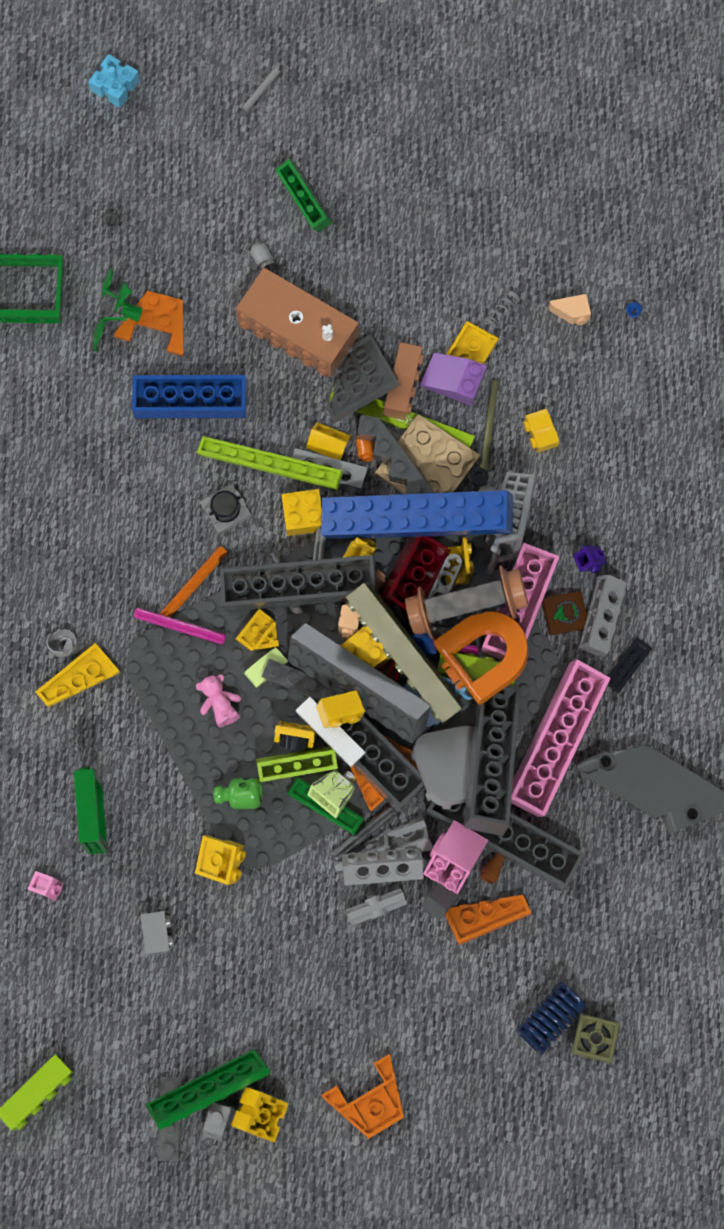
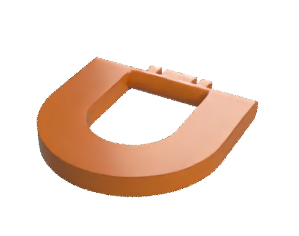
M484 612L469 616L434 641V646L446 661L441 665L452 682L456 684L458 690L465 686L478 705L483 704L515 681L524 670L528 660L529 647L522 628L511 617L498 612ZM493 634L501 637L507 646L504 659L473 682L454 657V654L482 635Z

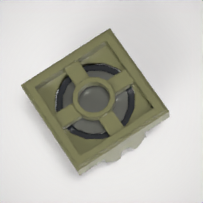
M580 1014L571 1054L611 1064L620 1023Z

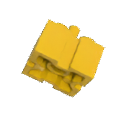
M245 1087L240 1099V1103L243 1105L240 1107V1111L236 1110L231 1126L275 1143L280 1127L277 1126L279 1118L284 1119L289 1103Z

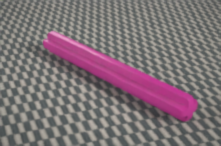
M136 608L134 612V618L208 641L224 644L226 640L225 634L151 611Z

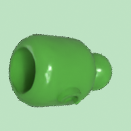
M257 778L232 779L229 782V787L221 785L214 787V802L222 804L225 801H229L230 806L237 810L256 809L262 804L261 782Z

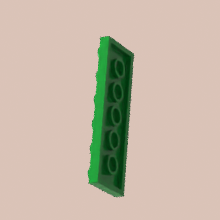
M253 1049L146 1103L145 1106L156 1126L161 1130L170 1127L181 1119L189 1117L200 1109L207 1108L210 1104L222 1100L238 1090L244 1089L255 1081L262 1080L270 1072L261 1057Z

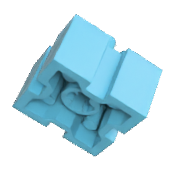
M108 54L101 63L102 71L98 72L96 70L88 81L90 91L102 98L104 95H107L110 103L121 108L128 99L127 91L133 92L140 82L139 72L127 64L125 67H122L120 60Z

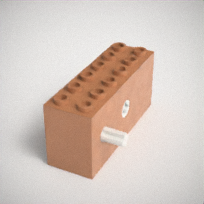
M266 268L262 269L236 307L237 322L242 329H250L259 339L263 340L265 338L270 341L269 343L274 348L279 349L280 347L284 349L285 353L292 358L296 356L301 359L302 364L307 367L313 366L322 376L328 375L332 377L359 336V323Z

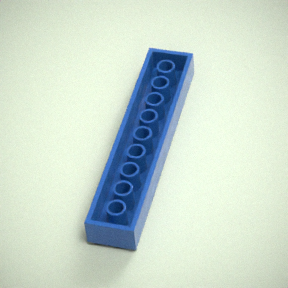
M507 490L322 498L321 536L327 539L513 533V494Z

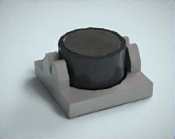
M233 484L200 501V505L218 534L251 517L244 499L241 498L240 493Z

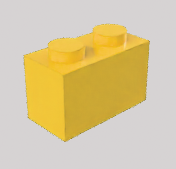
M357 690L320 699L316 706L324 728H337L348 722L349 724L357 723L365 712Z

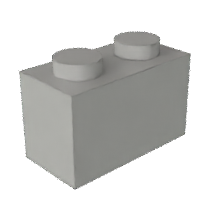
M165 911L141 914L146 955L170 953L171 947H174L173 936L168 934V928L171 927L170 915L166 916Z

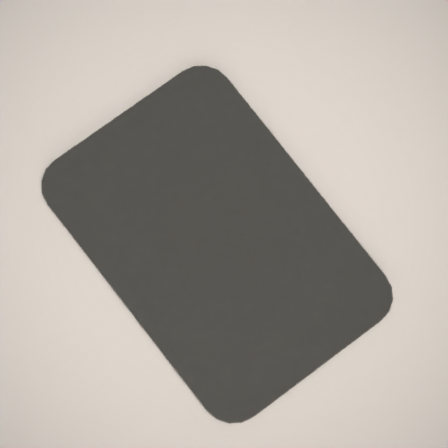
M484 534L430 536L445 547L461 546L463 537H467V543H471L472 554H470L471 559L469 561H473V578H470L469 584L455 585L452 592L502 579L500 573V565L502 563L497 564L491 575L486 573L493 552L491 551V546L485 543L486 537ZM409 537L369 538L377 545L374 551L376 570L379 569L386 576L385 582ZM326 538L324 559L342 558L350 543L355 539ZM315 540L280 558L281 562L313 560ZM445 576L441 580L444 586H446ZM384 585L378 590V594H379V595H380V593H381V591H382ZM221 591L171 618L225 634L226 640L224 644H218L156 625L134 640L127 653L126 669L133 688L216 838L244 845L243 851L246 852V856L240 865L246 868L262 869L277 864L340 828L287 795L297 777L312 785L333 770H336L341 775L346 771L351 773L352 771L350 766L335 752L338 769L261 782L262 804L256 809L237 810L230 806L229 801H225L222 804L214 802V787L219 785L229 787V782L236 778L259 779L256 759L299 752L298 750L280 747L279 743L274 742L275 727L279 721L308 725L296 713V709L309 698L269 680L256 688L244 674L245 671L275 647L250 651L236 641L237 636L258 609L226 612L222 607ZM436 593L434 596L442 595V593ZM346 601L300 605L303 614L293 613L289 606L261 608L264 613L276 622L277 640L279 643V647L276 648L287 660L291 636L305 623L338 645L346 641L338 634L341 608ZM492 607L485 608V609H486V612H496V611H497V609H496V610H492ZM402 612L405 620L409 622L408 614ZM473 612L467 613L465 618L454 620V617H450L446 623L433 624V626L452 629L464 619L472 616ZM536 620L527 639L529 654L526 666L514 682V686L521 687L517 729L546 713L565 673L560 659ZM360 622L359 630H360L362 627H364V626L361 624V622ZM487 634L481 636V637H482L483 644H484V641H485V639H486ZM437 649L436 654L428 658L436 669H438L441 655ZM486 654V657L494 658L495 661H497V662H501V661H502V660H500V659H498V658H495V657H492V656ZM393 658L387 664L384 672L385 676L388 674ZM288 661V663H287L286 666H289V667H291V668H294V669H296V670H299V671L305 673L303 670H301V669L298 668V667L293 666V665ZM394 667V670L390 677L391 680L394 679L395 673L397 671L396 667ZM404 673L400 674L397 684L404 687L407 684L408 677ZM223 675L222 691L241 696L240 702L230 700L231 706L240 714V718L234 723L218 727L212 706L205 715L200 713V709L208 697L202 691L196 689V684L202 682L208 676ZM466 689V691H465L466 695L472 696V695L469 693V691ZM459 695V699L465 706L444 723H441L436 729L433 727L429 732L460 726L473 727L475 699L472 697V699L467 700L462 695ZM364 712L363 716L381 734L396 741V743L405 748L413 750L414 742L410 743L402 739L397 733L386 728L382 723ZM316 734L313 749L329 746ZM354 780L352 784L355 786V789L345 807L362 816L370 812L356 780ZM384 798V801L380 805L388 801Z

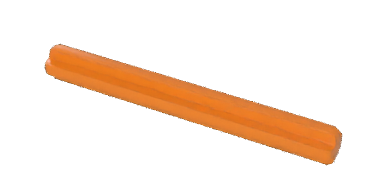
M219 546L161 611L160 615L171 618L227 555V550L224 547Z

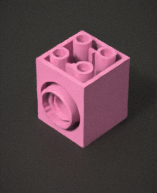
M454 820L447 833L442 832L429 855L432 858L423 874L458 894L486 846L488 839L470 829L464 828V825Z

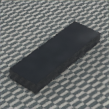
M636 637L609 673L608 677H610L607 686L619 694L652 648Z

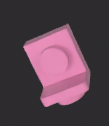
M35 871L28 890L56 901L61 893L63 882Z

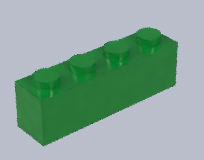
M289 159L275 169L312 229L319 233L333 223L297 164Z

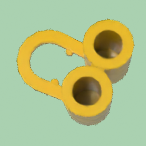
M356 537L350 543L343 557L374 556L377 545L369 538L360 539Z

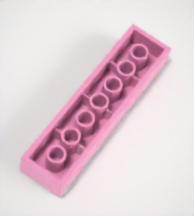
M579 660L569 663L513 779L512 804L536 817H544L610 677Z

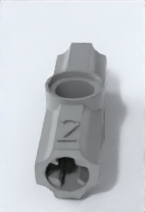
M400 888L382 896L371 897L365 900L364 903L345 911L351 926L370 919L375 920L380 915L385 916L388 912L407 905V902Z

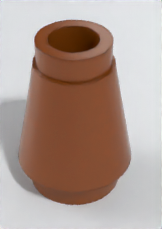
M494 854L480 871V878L489 884H494L495 881H498L505 858L499 854Z

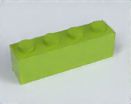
M465 653L464 655L454 654V657L473 682L500 663L495 661L494 658H478L472 653ZM440 655L437 670L442 677H449L441 667L446 661Z
M330 746L256 759L260 782L338 769L335 751Z
M55 1054L0 1108V1119L12 1131L16 1129L20 1131L27 1125L28 1121L26 1119L31 1114L33 1116L37 1115L43 1109L41 1105L46 1100L51 1101L58 1094L56 1090L61 1085L65 1087L73 1079L71 1075L74 1072Z

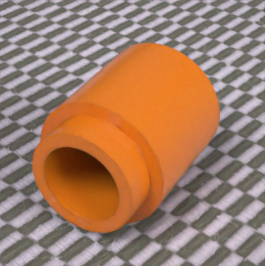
M357 435L358 459H361L363 462L372 461L374 458L375 442L361 440Z

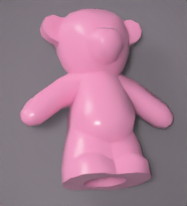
M223 675L208 676L202 682L196 684V689L202 691L208 697L200 709V713L205 715L212 706L218 727L234 723L240 718V714L231 706L230 700L240 702L241 696L222 691Z

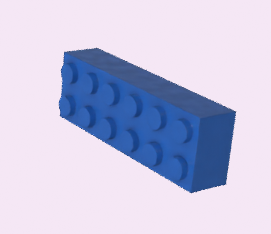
M133 375L132 413L134 419L246 418V375Z

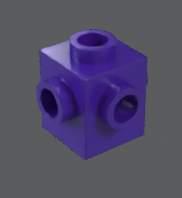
M589 544L573 555L580 572L590 571L595 573L601 570L602 565L607 563L605 554L600 546H591Z

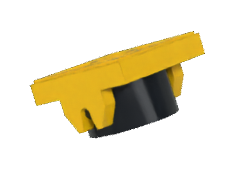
M279 721L275 727L274 742L279 743L280 747L286 749L307 751L308 748L313 749L317 733L308 725Z

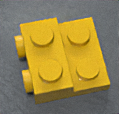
M203 835L195 874L226 885L235 884L242 875L239 867L246 856V852L243 851L244 845L230 840H221L209 835Z

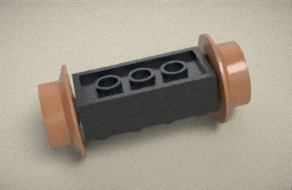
M500 565L502 578L500 580L427 599L422 587H418L416 596L405 598L407 614L413 633H427L433 640L435 639L432 622L438 625L446 623L450 617H454V620L465 618L469 612L477 615L486 612L485 608L492 607V610L504 608V603L507 602L513 619L516 618L518 609L529 607L520 570L516 569L507 572Z

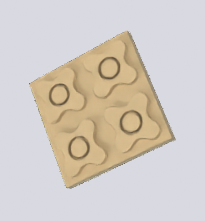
M419 414L398 441L400 447L434 493H454L480 458L478 453ZM383 462L375 472V475L405 495L407 484L391 482L389 480L391 463Z

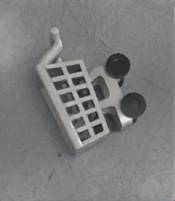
M482 467L474 468L470 472L469 477L473 485L467 489V492L498 491L491 488L494 473L488 472ZM506 473L500 491L507 490L513 494V507L521 508V510L513 508V516L519 517V520L513 518V526L517 527V529L513 528V533L487 534L485 543L491 546V551L493 552L486 569L487 574L491 575L498 563L510 562L518 558L536 480L534 474ZM516 497L522 498L523 501L516 500Z

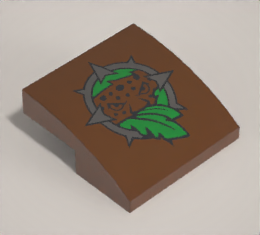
M582 592L555 595L543 599L542 605L550 636L584 630L587 613Z

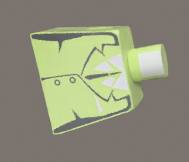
M333 770L311 785L308 796L334 818H337L354 792L355 786L352 782L355 780V776L349 771L341 775L336 770Z

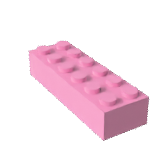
M523 543L513 570H520L529 607L518 609L514 619L508 602L504 603V608L497 609L496 612L505 614L515 620L528 639L560 556ZM487 634L481 652L503 660L507 651L506 642L497 635Z

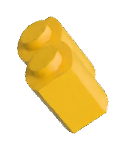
M547 409L525 415L523 427L525 432L530 433L531 438H529L532 449H536L537 453L559 446L560 441Z

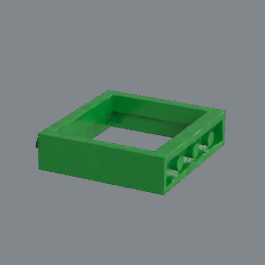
M0 253V266L58 267L55 310L0 309V323L61 324L65 265L63 255H54V253L50 255H41L39 253H32L31 255L13 253L12 255Z
M90 767L79 768L78 771H73L79 843L88 855L108 853L102 782L94 769H90Z

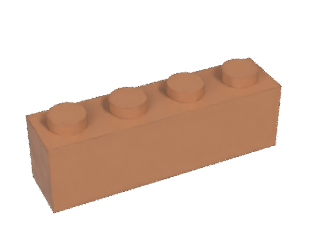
M400 342L393 370L400 386L388 392L383 416L406 420V415L411 414L413 403H410V399L415 397L417 388L414 387V382H418L420 376L418 365H422L424 360V354H421L422 347Z

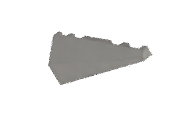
M423 810L417 811L418 817L410 822L406 818L402 820L403 826L392 830L389 828L364 843L365 849L358 853L405 850L409 848H421V852L432 850L434 847L433 839ZM334 861L336 871L343 870V861Z

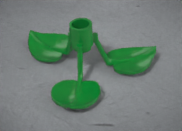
M113 268L109 269L103 281L101 297H104L107 293L115 298L117 301L114 312H117L119 307L122 306L120 314L123 317H104L99 320L93 333V347L96 352H98L97 344L107 321L123 320L127 322V319L138 322L142 314L141 307L124 301L132 293L127 282H123L118 296L110 292L109 286L112 282Z

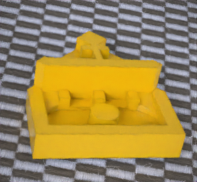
M258 609L235 640L250 651L279 647L276 622L261 609Z

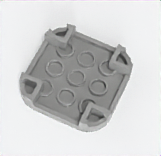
M460 726L429 732L421 735L414 744L411 758L412 761L415 760L427 790L425 796L428 801L432 800L435 804L443 806L442 809H450L452 805L466 802L473 736L472 726Z

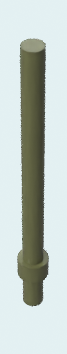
M491 380L481 463L478 465V467H482L488 472L490 468L488 461L498 380Z

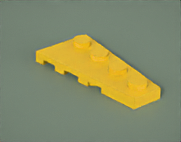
M95 643L35 692L49 708L120 674V671Z

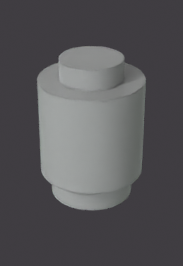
M258 242L251 247L250 254L258 268L268 269V267L274 266V257L266 243L261 244V242Z

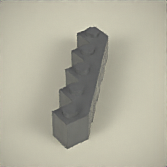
M361 415L358 438L375 442L374 460L391 463L389 480L391 482L407 484L405 494L434 493L381 419Z

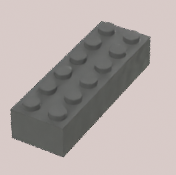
M363 715L357 723L349 724L348 722L340 726L365 751V754L353 767L398 813L425 788L420 772Z

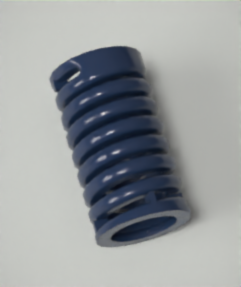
M559 982L556 988L552 990V995L546 996V1000L541 1002V1006L536 1007V1012L533 1011L530 1014L531 1017H527L525 1022L516 1029L518 1035L540 1055H543L547 1048L551 1046V1043L542 1033L552 1042H555L557 1039L555 1035L560 1036L562 1034L561 1030L567 1029V1026L555 1014L567 1025H570L572 1020L567 1015L572 1019L577 1018V1014L571 1008L577 1013H581L587 1007L579 996L562 982Z

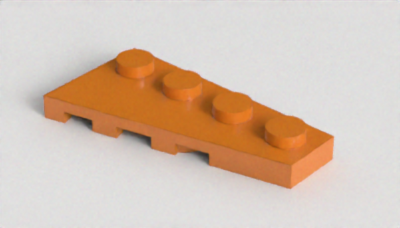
M524 895L500 898L495 901L459 905V907L450 908L445 916L458 945H462L531 915V910Z

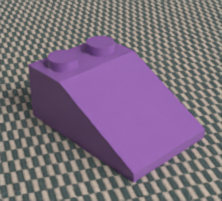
M434 353L420 386L472 406L485 377L487 366L466 358Z

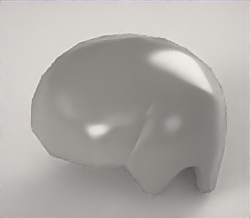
M57 629L55 633L48 634L46 644L52 654L63 658L71 655L76 650L78 641L75 634L70 630ZM67 640L62 650L61 643Z

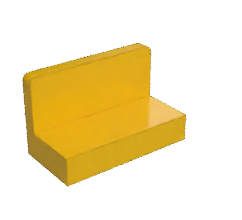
M316 422L311 429L306 448L324 456L341 460L351 435Z

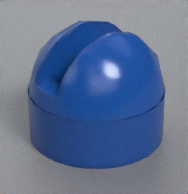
M632 302L626 307L627 314L632 318L639 316L643 310L642 305L638 302ZM636 308L637 311L633 314L631 310L633 311Z

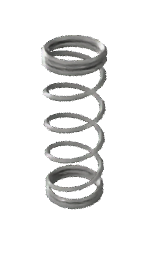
M509 291L506 294L507 299H502L501 305H496V311H491V317H486L484 319V323L487 325L488 322H490L493 325L491 329L494 330L496 328V324L492 320H496L492 318L491 313L496 312L499 315H501V317L504 319V316L497 311V306L505 308L507 312L510 313V311L503 306L502 301H509L508 297L510 298L513 296L516 299L515 303H518L520 301V298L517 294H515L512 291Z

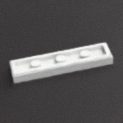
M309 697L296 709V713L352 767L365 754V751L340 726L337 728H324L316 709L318 704Z

